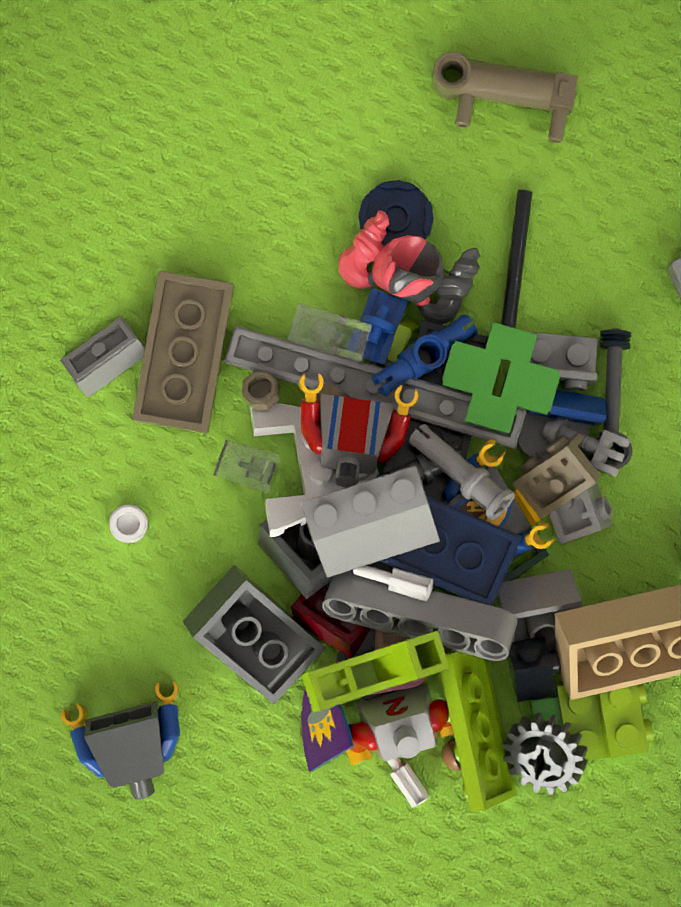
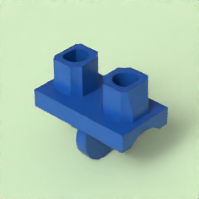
M372 288L348 353L384 366L408 301Z

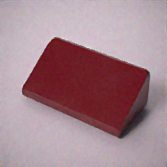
M326 586L322 587L308 599L301 594L291 605L293 618L305 629L347 657L352 658L359 650L371 628L329 616L322 607L328 591Z

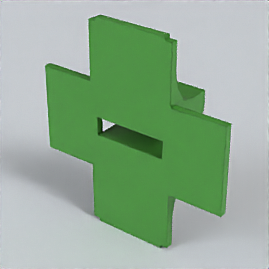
M493 322L485 349L458 341L452 344L442 381L443 386L472 395L465 422L510 434L517 408L548 415L557 390L560 371L530 362L537 334ZM501 359L511 362L507 369L500 397L491 394Z

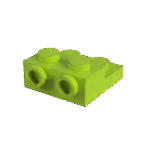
M644 683L570 700L564 685L555 686L562 724L567 722L571 724L568 731L571 735L575 733L582 735L578 745L588 748L584 757L586 760L605 757L614 758L649 752L647 743L654 741V735L650 720H643L640 704L647 703Z

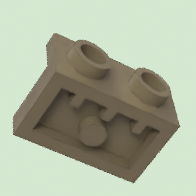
M580 432L569 439L565 435L560 436L546 448L547 454L540 457L535 453L519 466L522 473L512 484L519 490L540 519L596 484L601 478V475L578 447L584 439Z

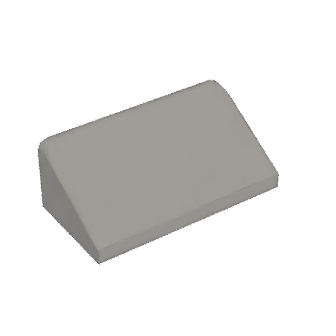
M121 316L60 361L82 392L89 397L144 357L145 348Z

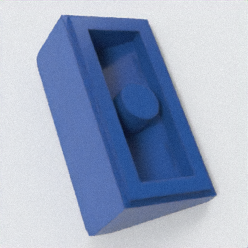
M558 389L556 390L552 408L548 415L525 410L527 414L548 418L562 417L570 422L600 426L606 421L604 398Z

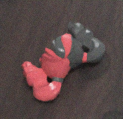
M378 210L376 217L369 218L364 224V229L360 230L353 238L354 244L342 252L338 260L339 274L348 285L355 288L363 289L370 286H379L391 294L414 302L421 315L428 322L443 325L453 320L461 307L462 299L468 295L474 286L472 278L480 268L477 259L480 257L478 248L467 249L463 252L460 259L455 262L449 275L444 273L442 257L436 247L420 236L406 235L395 238L383 246L382 241L387 234L386 227L389 225V218L386 212ZM374 262L373 270L370 272L368 264ZM437 290L438 301H430V296Z

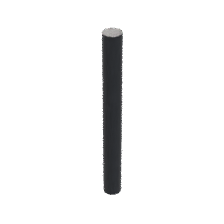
M518 190L501 319L502 325L516 328L532 192L528 190Z

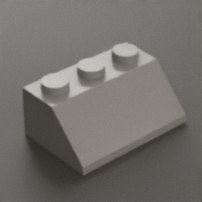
M416 466L301 503L327 578L440 541Z

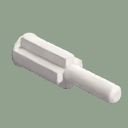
M366 565L353 569L355 575L389 584V591L427 602L432 592L433 579L393 568L392 573Z
M399 758L387 761L393 770L390 775L411 805V808L422 804L429 798L430 794L427 793L408 763L403 765Z

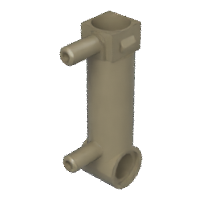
M457 52L443 54L436 61L432 85L435 91L444 98L455 99L459 97L455 121L457 126L464 128L470 126L474 99L547 110L548 113H552L548 135L549 141L554 143L563 141L567 115H570L574 106L578 76L471 60ZM447 69H454L460 73L462 78L457 82H448L443 78L442 72Z

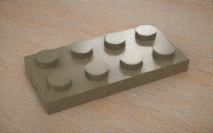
M159 271L132 417L133 421L205 434L209 433L234 292L233 283Z

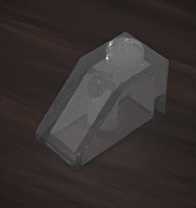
M298 303L288 341L361 362L372 325Z

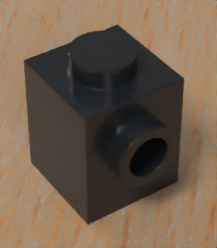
M541 636L512 642L508 654V663L517 702L556 695L554 674L560 673L557 653L555 650H548L545 637Z

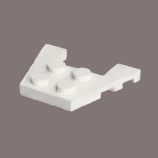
M276 403L269 410H254L249 406L254 436L283 433L294 434L304 495L266 499L265 509L270 537L281 535L284 533V529L300 523L301 526L307 524L301 505L302 502L345 489V487L335 483L336 470L323 468L320 465V455L312 452L301 432V407ZM377 468L373 474L359 473L358 484L376 479L378 474Z

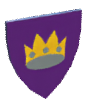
M305 688L301 712L302 740L308 770L313 772L354 747L350 732L354 724H348L341 704L313 713Z

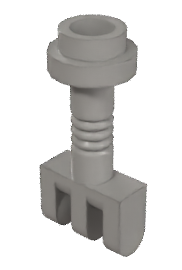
M551 417L544 427L543 438L547 439L550 445L560 436L565 435L569 439L577 434L578 431L569 428L568 419ZM604 430L600 440L582 434L584 439L578 447L594 455L591 461L594 468L617 476L619 469L605 463L608 457L622 462L625 455L612 450V446L615 442L621 447H629L631 440Z

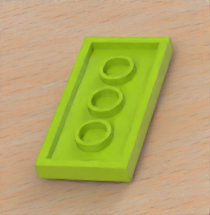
M454 651L446 654L450 669L438 672L437 675L444 687L449 709L448 721L452 724L455 737L454 753L461 765L464 778V797L469 802L471 812L484 811L517 796L513 775L509 773L511 764L503 761V756L507 750L502 748L505 737L488 659Z

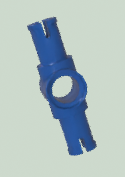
M463 314L441 331L434 330L428 335L412 342L403 352L398 354V360L377 374L372 375L371 378L375 386L387 380V383L377 390L386 397L409 379L416 380L422 375L440 367L449 357L452 344L455 341L464 343L478 334L475 324L463 330V327L472 321L470 317ZM419 346L425 347L430 351L432 356L430 364L424 363L419 358Z

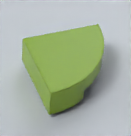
M404 318L398 324L387 360L392 362L398 360V354L407 348L409 340L412 341L418 326L416 325L417 322Z

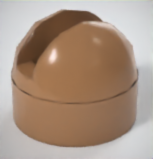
M455 739L444 745L442 760L448 768L460 771L462 770L461 765H457L451 749L455 744Z

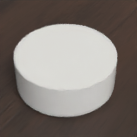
M134 505L118 507L112 513L109 521L112 535L124 543H135L141 540L146 535L149 526L145 512Z

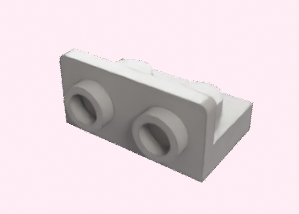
M530 332L537 334L530 362L559 370V382H564L565 389L587 390V385H593L597 381L595 368L598 338Z
M597 483L549 513L560 545L612 526L610 520L613 517L611 505L606 497H602Z

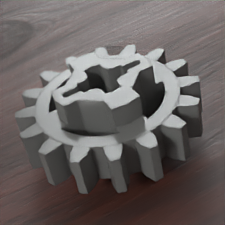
M537 713L533 721L527 716H523L520 723H514L507 734V738L502 748L507 750L503 756V761L513 763L509 773L511 775L519 773L522 776L519 784L522 786L531 782L533 783L534 792L538 793L542 786L546 787L549 795H553L558 786L565 793L571 784H578L588 764V760L584 758L588 748L578 745L582 735L580 733L571 735L568 732L571 724L567 722L562 726L558 725L555 715H552L549 721H544L541 713Z

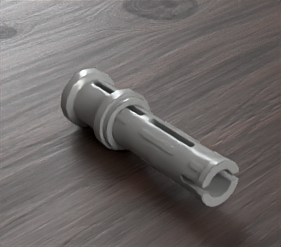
M426 424L419 426L422 433L417 429L412 433L409 444L416 447L459 484L462 496L466 499L472 498L487 511L486 516L490 520L497 519L507 510L515 495L510 489L504 490L490 478L488 470L480 467L475 468L430 430Z

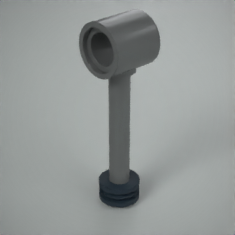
M612 328L611 330L600 332V336L604 337L600 339L603 341L600 342V348L607 349L606 421L604 422V430L628 439L619 432L622 352L623 350L630 349L631 344L628 342L631 340L627 338L631 337V332ZM603 432L599 433L598 440L601 439ZM614 442L613 445L617 447L619 453L625 455L622 462L618 460L616 462L606 461L605 464H611L618 469L624 467L632 456L631 442L629 447H621ZM588 453L589 461H592L594 456L591 453Z

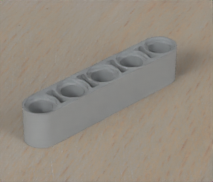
M353 570L332 577L322 607L329 616L335 619L409 639L438 630L443 648L489 660H503L509 654L517 626V618L505 609L433 590L426 602L389 591V584L355 575Z

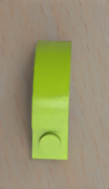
M437 630L302 674L301 676L313 713L450 669Z

